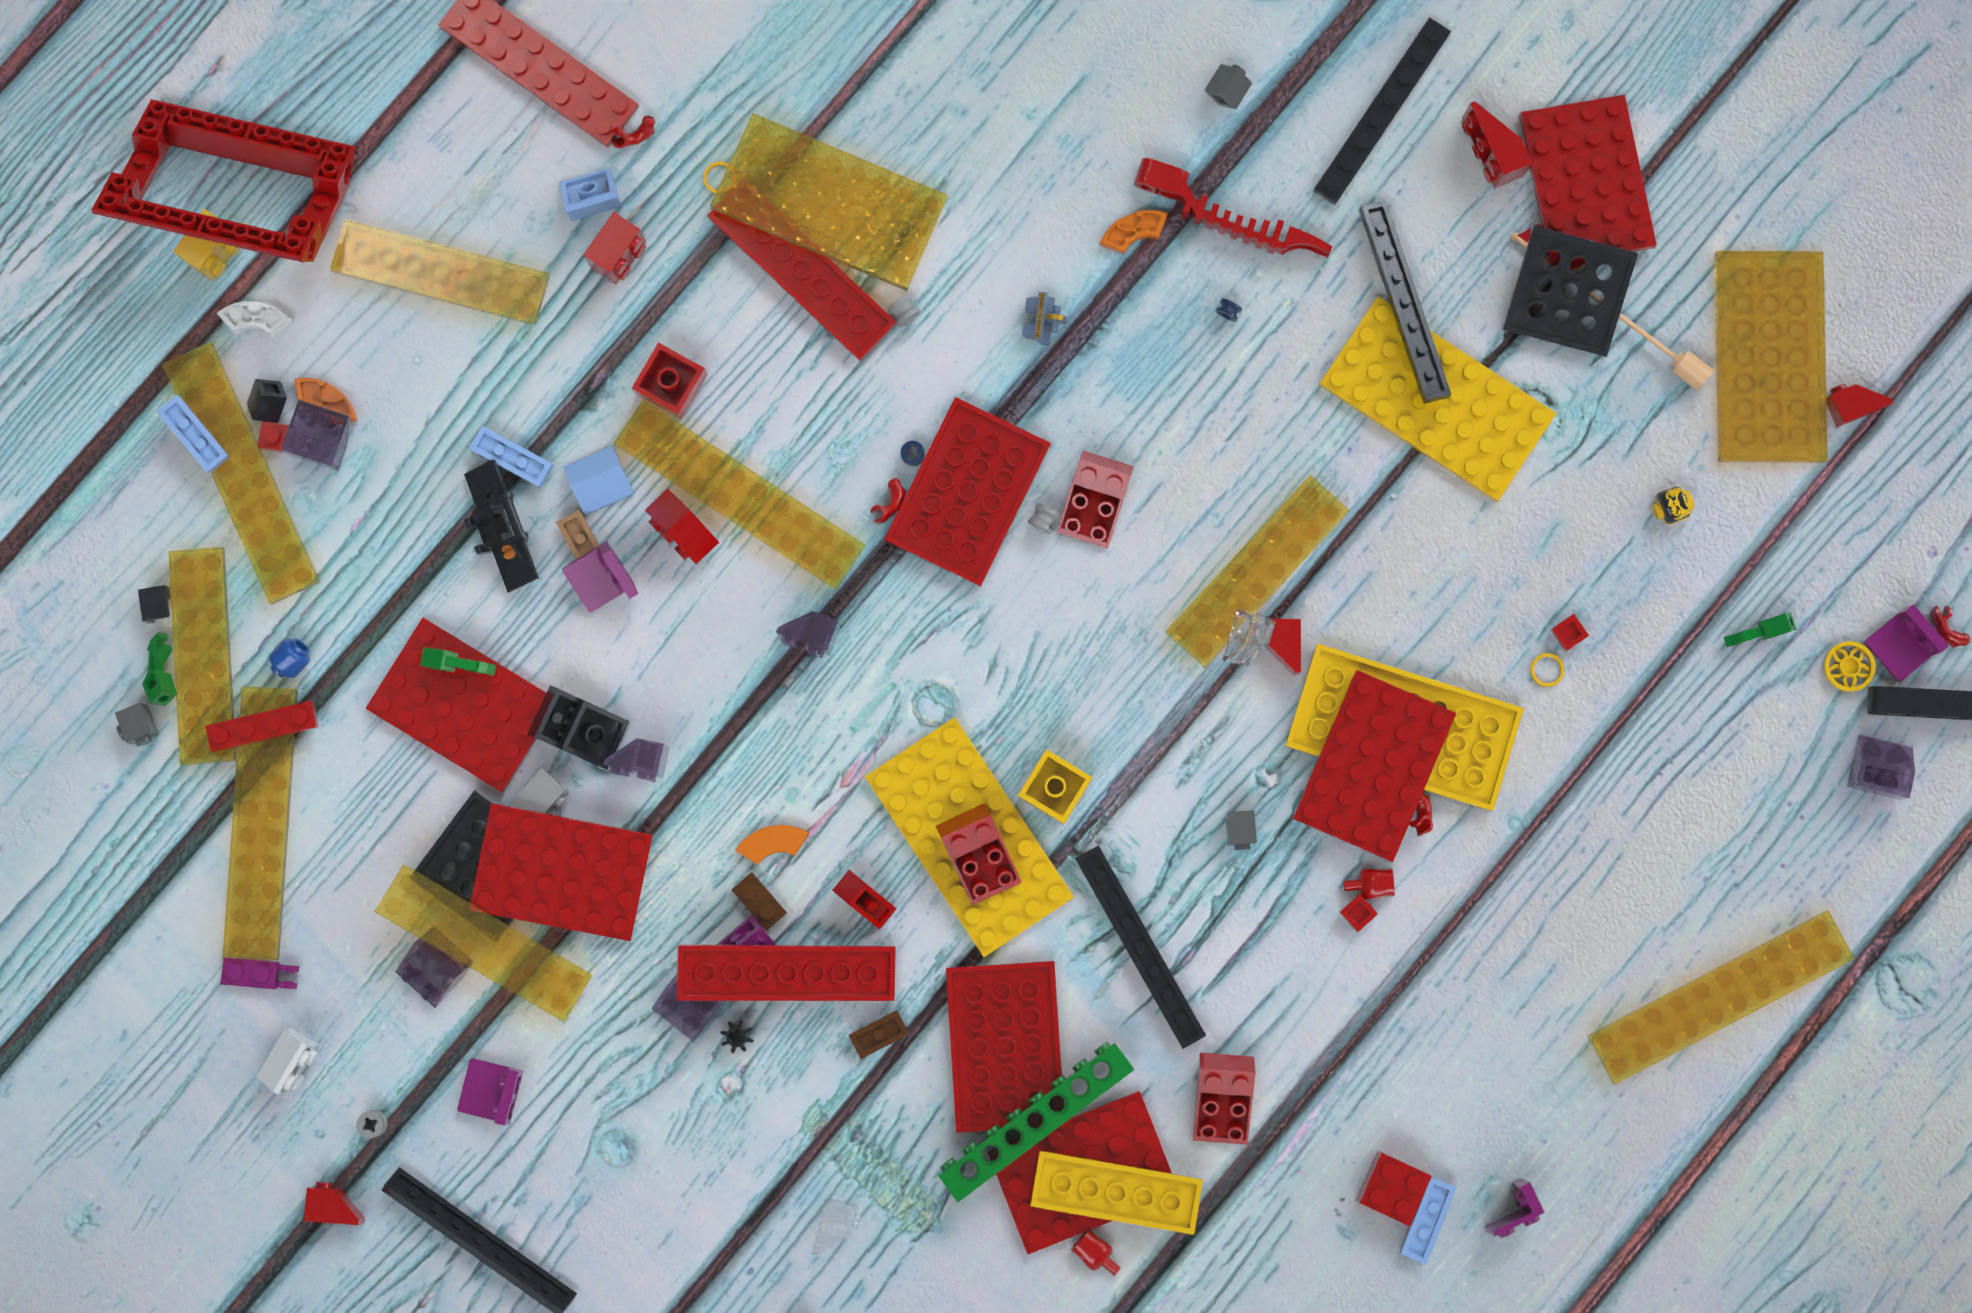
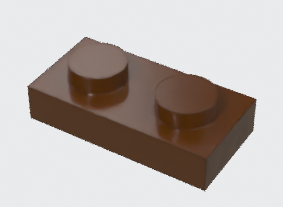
M753 872L731 889L766 931L787 914V911Z
M898 1010L849 1034V1037L860 1059H863L909 1035V1032Z

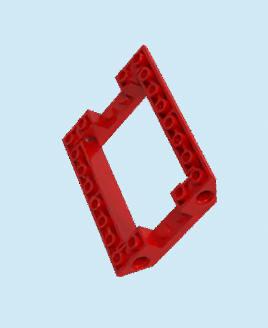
M151 99L132 133L134 151L122 174L111 172L91 211L92 214L302 263L314 262L349 187L356 149L352 145ZM170 146L312 178L314 191L303 215L293 216L286 238L285 233L142 200Z

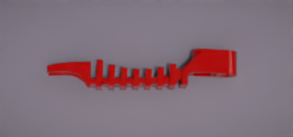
M1142 158L1133 184L1142 190L1182 202L1184 209L1181 217L1188 219L1189 213H1191L1194 219L1193 224L1200 225V223L1206 225V229L1212 230V228H1216L1219 234L1224 235L1226 232L1231 234L1230 238L1236 240L1239 237L1243 239L1242 243L1248 245L1249 242L1256 244L1255 248H1267V252L1274 254L1275 251L1284 255L1291 250L1305 249L1323 257H1329L1332 249L1331 245L1292 226L1289 227L1285 242L1279 241L1285 221L1278 219L1273 236L1269 237L1266 236L1270 224L1268 220L1264 219L1259 233L1254 231L1256 219L1250 218L1246 228L1241 226L1244 216L1237 215L1235 223L1229 221L1232 211L1225 209L1223 218L1218 217L1219 204L1213 203L1211 211L1205 210L1208 196L1202 195L1201 200L1194 198L1187 184L1190 175L1187 171L1154 159Z

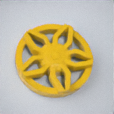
M1846 641L1833 646L1828 651L1824 659L1823 668L1825 677L1833 687L1845 692H1854L1863 689L1872 681L1876 664L1872 653L1867 647L1858 642ZM1852 646L1855 648L1849 652L1848 656L1847 652L1841 647ZM1860 649L1858 658L1853 656ZM1835 651L1842 654L1843 658L1839 659ZM1864 654L1868 658L1870 667L1861 664ZM1833 656L1834 661L1838 664H1833L1829 667L1830 659ZM1838 668V674L1830 673L1833 669ZM1861 668L1867 671L1869 674H1861ZM1841 676H1843V685L1836 682L1834 678H1840ZM1856 676L1866 678L1862 684L1856 686ZM1850 677H1851V680H1852V681H1851V685H1850V687H1849V686H1848V682H1847V678H1850Z

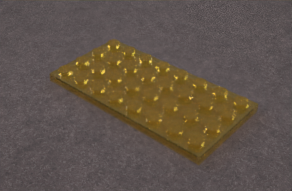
M752 113L712 200L710 209L907 291L948 199V195Z
M1716 251L1715 313L1718 462H1828L1823 251Z

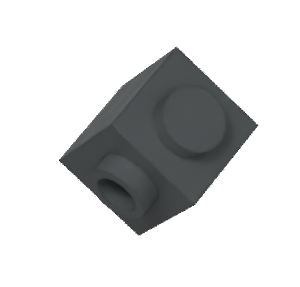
M1220 64L1204 91L1218 105L1237 109L1252 82L1245 76L1246 71L1240 66Z
M137 703L115 712L119 723L117 732L126 743L136 744L139 747L152 742L151 737L159 735L147 704Z
M1254 810L1225 813L1228 846L1234 845V850L1251 849L1250 844L1257 843Z

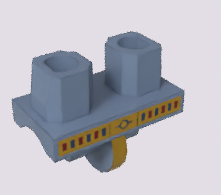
M1039 292L1038 297L1026 298V312L1028 314H1036L1035 323L1024 322L1022 335L1025 338L1036 340L1041 345H1050L1051 332L1058 333L1059 324L1067 323V317L1060 315L1061 306L1054 305L1055 298L1048 296L1047 292Z

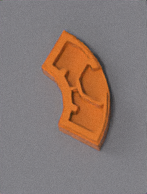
M1141 210L1127 215L1109 227L1103 235L1099 246L1124 255L1129 246L1138 240L1146 238L1158 240L1168 213L1156 210Z
M315 378L294 379L300 406H312L320 409L326 415L331 426L358 421L350 401L334 386Z
M790 825L768 826L746 837L735 851L759 865L766 857L774 853H788L796 856L810 833Z

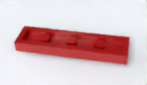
M307 701L206 725L205 728L210 752L214 753L319 728L314 702Z

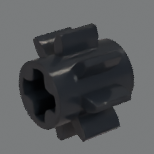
M740 1020L738 1026L735 1027L729 1021L728 1026L730 1029L720 1032L726 1036V1041L721 1045L726 1046L729 1044L732 1046L731 1053H735L737 1047L746 1052L747 1048L744 1044L746 1042H754V1039L749 1038L748 1035L753 1028L745 1029L743 1027V1020ZM739 1029L741 1030L740 1035L744 1036V1040L738 1041L735 1044L734 1038L730 1036L731 1033Z

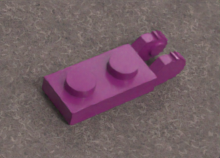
M223 957L220 985L264 989H297V983L294 981H278L279 971H285L286 973L299 972V966L283 965L280 962Z

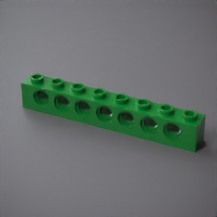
M1108 1042L1102 1044L1094 1051L1096 1054L1094 1058L1090 1061H1087L1085 1058L1072 1067L1075 1071L1067 1078L1064 1075L1058 1077L1050 1084L1052 1087L1050 1091L1046 1094H1043L1041 1091L1028 1100L1030 1106L1023 1111L1017 1108L1006 1117L1008 1120L1006 1124L1000 1128L997 1124L984 1133L986 1139L979 1144L973 1141L961 1150L964 1153L962 1157L956 1161L952 1157L940 1166L942 1172L938 1174V1177L957 1203L1135 1070L1115 1042L1111 1045ZM1099 1062L1106 1063L1109 1068V1072L1104 1078H1098L1093 1073L1094 1066ZM1082 1079L1086 1082L1087 1089L1083 1094L1078 1095L1072 1092L1071 1084L1074 1080ZM1058 1095L1065 1100V1105L1060 1111H1054L1049 1107V1100L1053 1096ZM1038 1112L1042 1115L1043 1122L1039 1127L1034 1128L1028 1125L1027 1117L1030 1113ZM1009 1129H1016L1021 1134V1138L1016 1144H1010L1005 1140V1133ZM989 1145L995 1146L999 1151L998 1157L992 1161L985 1159L982 1153L983 1149ZM965 1162L973 1163L977 1169L975 1175L965 1177L960 1170L962 1164Z

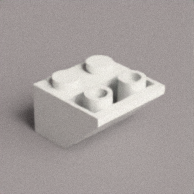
M292 1028L284 1029L256 1077L276 1094L288 1093L292 1089L297 1090L304 1079V1076L301 1075L306 1066L310 1067L318 1055V1052L315 1050L319 1044Z

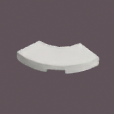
M241 301L217 312L219 317L235 335L244 330L258 329L265 331L273 338L293 322L281 309L265 302Z

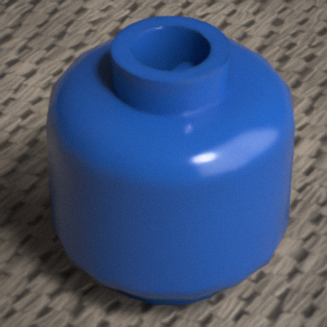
M297 638L282 640L269 655V660L272 664L271 670L281 678L284 676L295 678L310 662L309 648Z

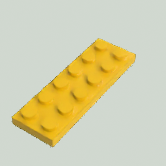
M1040 1151L1031 1206L1194 1235L1203 1179Z

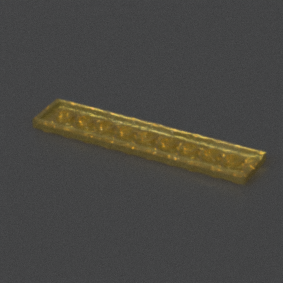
M209 342L163 363L162 366L175 395H179L230 456L229 459L211 472V475L269 604L273 605L320 583V579L261 448L258 446L256 437L214 344Z
M644 399L613 443L834 590L838 589L866 547L865 544Z
M242 686L240 717L297 704L298 690ZM295 733L237 748L222 957L279 960Z
M1825 910L1588 1034L1587 1037L1612 1084L1615 1085L1855 958L1829 910Z

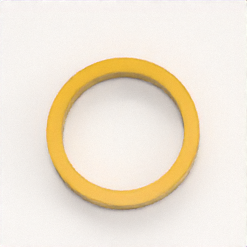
M717 161L711 163L705 169L703 181L710 192L718 195L726 194L736 184V173L730 164ZM715 166H725L732 172V183L724 190H715L707 183L708 172Z
M1541 654L1531 663V677L1540 686H1554L1564 676L1563 662L1554 654ZM1550 657L1558 662L1560 675L1556 681L1543 683L1538 680L1534 667L1540 658Z

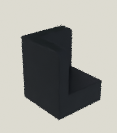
M255 379L247 401V407L252 420L279 422L287 400L281 381Z
M161 585L138 589L143 622L152 624L157 619L170 617L168 600L173 599L172 588Z

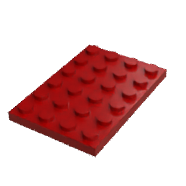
M1625 95L1520 113L1519 117L1525 146L1533 162L1530 170L1542 228L1633 252L1654 249L1657 246ZM1556 251L1548 252L1550 266L1556 265L1559 261V254ZM1578 257L1573 259L1571 263L1583 261V259Z
M955 397L884 540L981 587L1051 443Z
M422 617L365 709L504 793L537 738L528 735V732L546 692ZM426 647L458 653L457 658L496 665L494 676L482 673L477 674L455 668L454 672H447L420 666L423 649Z
M1356 670L1292 819L1389 862H1394L1456 716V712Z
M491 803L469 910L631 941L653 834Z
M1054 961L946 968L956 1133L988 1131L996 1124L999 1128L1008 1122L1006 1117L1017 1108H1020L1021 1111L1030 1106L1028 1102L1030 1098L1040 1091L1046 1094L1052 1089L1050 1084L1062 1075ZM1053 1096L1049 1100V1107L1054 1111L1063 1109V1097ZM1032 1112L1027 1117L1028 1125L1034 1128L1039 1127L1043 1122V1117L1038 1112Z
M1140 1091L1071 1117L1065 1122V1126H1059L996 1175L1028 1255L1084 1233L1088 1229L1091 1230L1112 1221L1032 1207L1031 1199L1040 1151L1171 1174L1172 1171ZM1020 1138L1008 1143L1016 1144L1017 1142H1019ZM997 1148L987 1151L991 1161L995 1160L999 1155Z

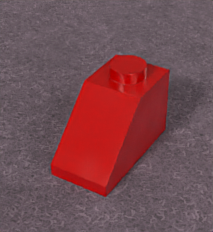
M1845 383L1830 389L1831 394L1824 398L1836 428L1893 404L1890 397L1857 384L1846 387Z
M1268 619L1266 625L1261 627L1262 642H1266V649L1293 675H1299L1301 673V619Z
M848 870L832 889L842 900L879 930L897 909L851 870Z
M317 1181L315 1186L307 1188L304 1221L360 1225L364 1223L365 1217L341 1188L332 1187V1182Z

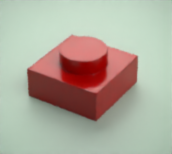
M262 421L257 447L263 450L286 453L291 427L289 425Z
M1572 614L1550 629L1565 652L1589 636L1575 614Z
M1358 894L1339 911L1356 932H1359L1378 915L1361 894Z

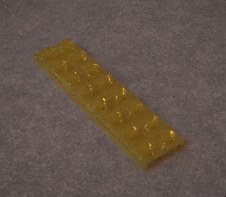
M344 219L330 270L338 274L535 326L550 278V274L547 272Z
M1309 475L1171 624L1165 633L1205 668L1350 510L1315 478Z
M215 547L168 551L180 765L237 761L236 747L214 753L210 752L205 728L206 725L234 719L225 548Z
M405 864L402 865L374 911L563 1022L567 1019L593 976L586 970Z

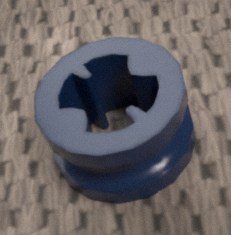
M1222 298L1220 301L1221 307H1217L1216 313L1227 320L1236 322L1238 319L1237 313H1241L1242 307L1228 299Z
M912 440L902 446L901 457L908 466H917L924 460L925 452L921 443ZM916 447L917 453L920 456L917 459L914 457V460H909L906 450Z

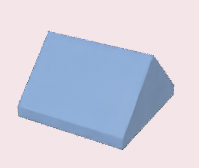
M610 167L560 182L564 208L571 222L622 207Z
M613 445L564 466L570 487L585 516L634 495Z

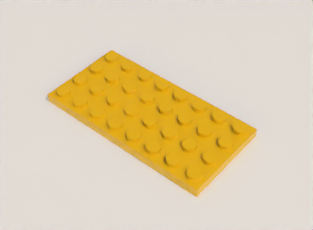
M1378 296L1320 381L1319 386L1495 502H1498L1557 413L1431 330L1430 332L1452 395L1448 399L1424 404L1391 305Z
M1316 644L1285 747L1319 757L1355 671L1359 670L1456 712V716L1424 791L1491 812L1494 811L1524 708L1325 645Z
M955 717L865 776L983 957H986L1074 898ZM985 803L1022 883L972 905L937 831L936 825Z

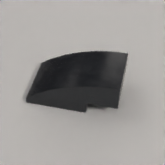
M550 685L529 729L528 735L608 770L630 721Z

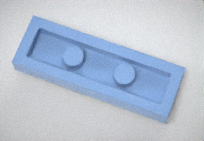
M176 395L156 411L208 474L230 458L179 395Z
M484 426L481 427L469 448L472 452L489 461L495 459L498 466L539 488L542 487L554 466L547 460Z
M1431 1177L1399 1252L1400 1254L1427 1264L1457 1187Z

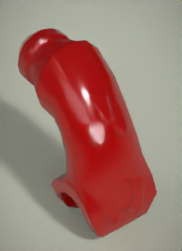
M644 116L637 130L631 133H626L622 127L616 126L613 129V133L620 137L611 139L612 145L615 148L621 149L626 146L638 145L649 139L655 133L654 117Z
M897 478L888 481V488L890 489L889 504L886 506L875 505L870 510L871 514L875 512L882 513L881 518L874 520L876 524L886 522L899 510L905 498L906 489L901 486V481Z
M1934 606L1931 609L1930 616L1940 636L1953 648L1967 646L1970 643V636L1967 633L1951 630L1948 625V619L1953 615L1952 608L1945 606L1942 616L1939 613V607Z
M1422 793L1416 808V819L1409 824L1411 827L1416 828L1418 837L1431 832L1433 829L1430 798L1425 793Z

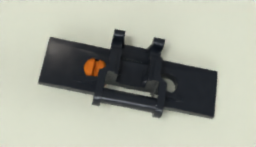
M492 459L465 473L464 476L478 512L476 517L466 518L464 522L467 528H478L483 541L482 545L474 547L476 554L482 555L493 552L508 593L539 579L526 544L529 538L528 533L523 530L513 503L514 495L512 492H507L496 460ZM494 494V498L488 501L489 496Z

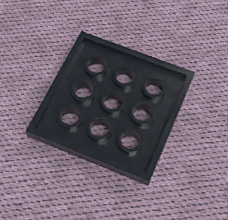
M1533 225L1502 329L1607 357L1638 253ZM1549 251H1556L1559 254V261L1554 266H1548L1544 261V256ZM1578 257L1582 258L1585 261L1584 270L1579 273L1573 272L1570 268L1571 261ZM1603 264L1609 265L1611 268V275L1605 280L1599 279L1596 275L1597 268ZM1541 277H1548L1552 282L1551 288L1546 292H1541L1537 289L1536 284ZM1565 285H1576L1578 291L1574 298L1567 299L1563 296L1562 290ZM1596 290L1601 291L1603 294L1602 303L1596 306L1591 305L1588 300L1590 293ZM1533 303H1541L1543 305L1544 312L1540 317L1534 318L1530 316L1529 307ZM1559 310H1567L1570 314L1569 321L1562 325L1557 324L1555 314ZM1588 316L1593 317L1596 322L1594 329L1591 331L1582 330V319Z
M474 790L409 878L493 941L498 942L514 919L470 911L472 896L465 895L462 890L463 884L466 881L472 880L475 882L484 835L477 836L474 833V824L481 820L487 824L492 803ZM466 842L471 846V853L468 857L461 858L457 853V848L461 843ZM447 864L452 865L455 869V875L450 880H445L441 876V869Z

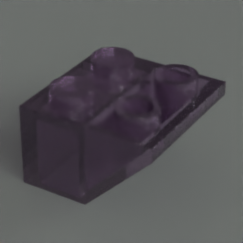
M298 400L281 450L289 456L339 471L347 449L350 416Z
M812 611L779 626L776 633L781 638L782 644L797 649L798 645L806 647L808 654L823 658L824 654L831 655L841 625L836 619Z
M1858 735L1847 787L1898 800L1909 799L1915 776L1913 747Z
M637 738L607 757L603 765L609 767V772L616 775L629 777V773L632 772L636 773V778L640 780L655 782L656 778L663 779L670 747L663 743Z
M433 926L413 943L395 972L404 982L416 990L425 1001L436 1008L462 980L474 962Z
M675 975L651 1009L694 1043L727 1001H677Z

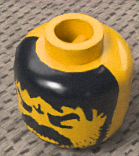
M1674 486L1658 492L1655 496V503L1652 504L1655 518H1661L1667 525L1688 519L1691 515V510H1694V501L1690 492L1687 489L1683 490L1680 486Z

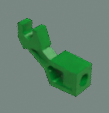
M1788 612L1757 622V628L1747 629L1723 638L1726 647H1731L1761 636L1763 640L1795 631L1797 628L1792 613Z
M158 632L150 640L147 648L149 651L148 673L142 686L150 704L166 706L177 695L171 673L163 672L164 662L166 663L173 649L172 646L164 644L169 639L167 634Z
M426 647L423 649L420 666L447 672H454L455 668L477 674L482 673L490 676L495 674L496 665L457 658L458 653Z

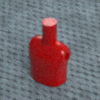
M1392 868L1363 869L1359 874V879L1343 881L1344 891L1360 890L1364 899L1395 896Z
M1090 1229L1081 1235L1070 1250L1092 1271L1103 1266L1115 1276L1121 1269L1120 1266L1109 1258L1112 1253V1247Z

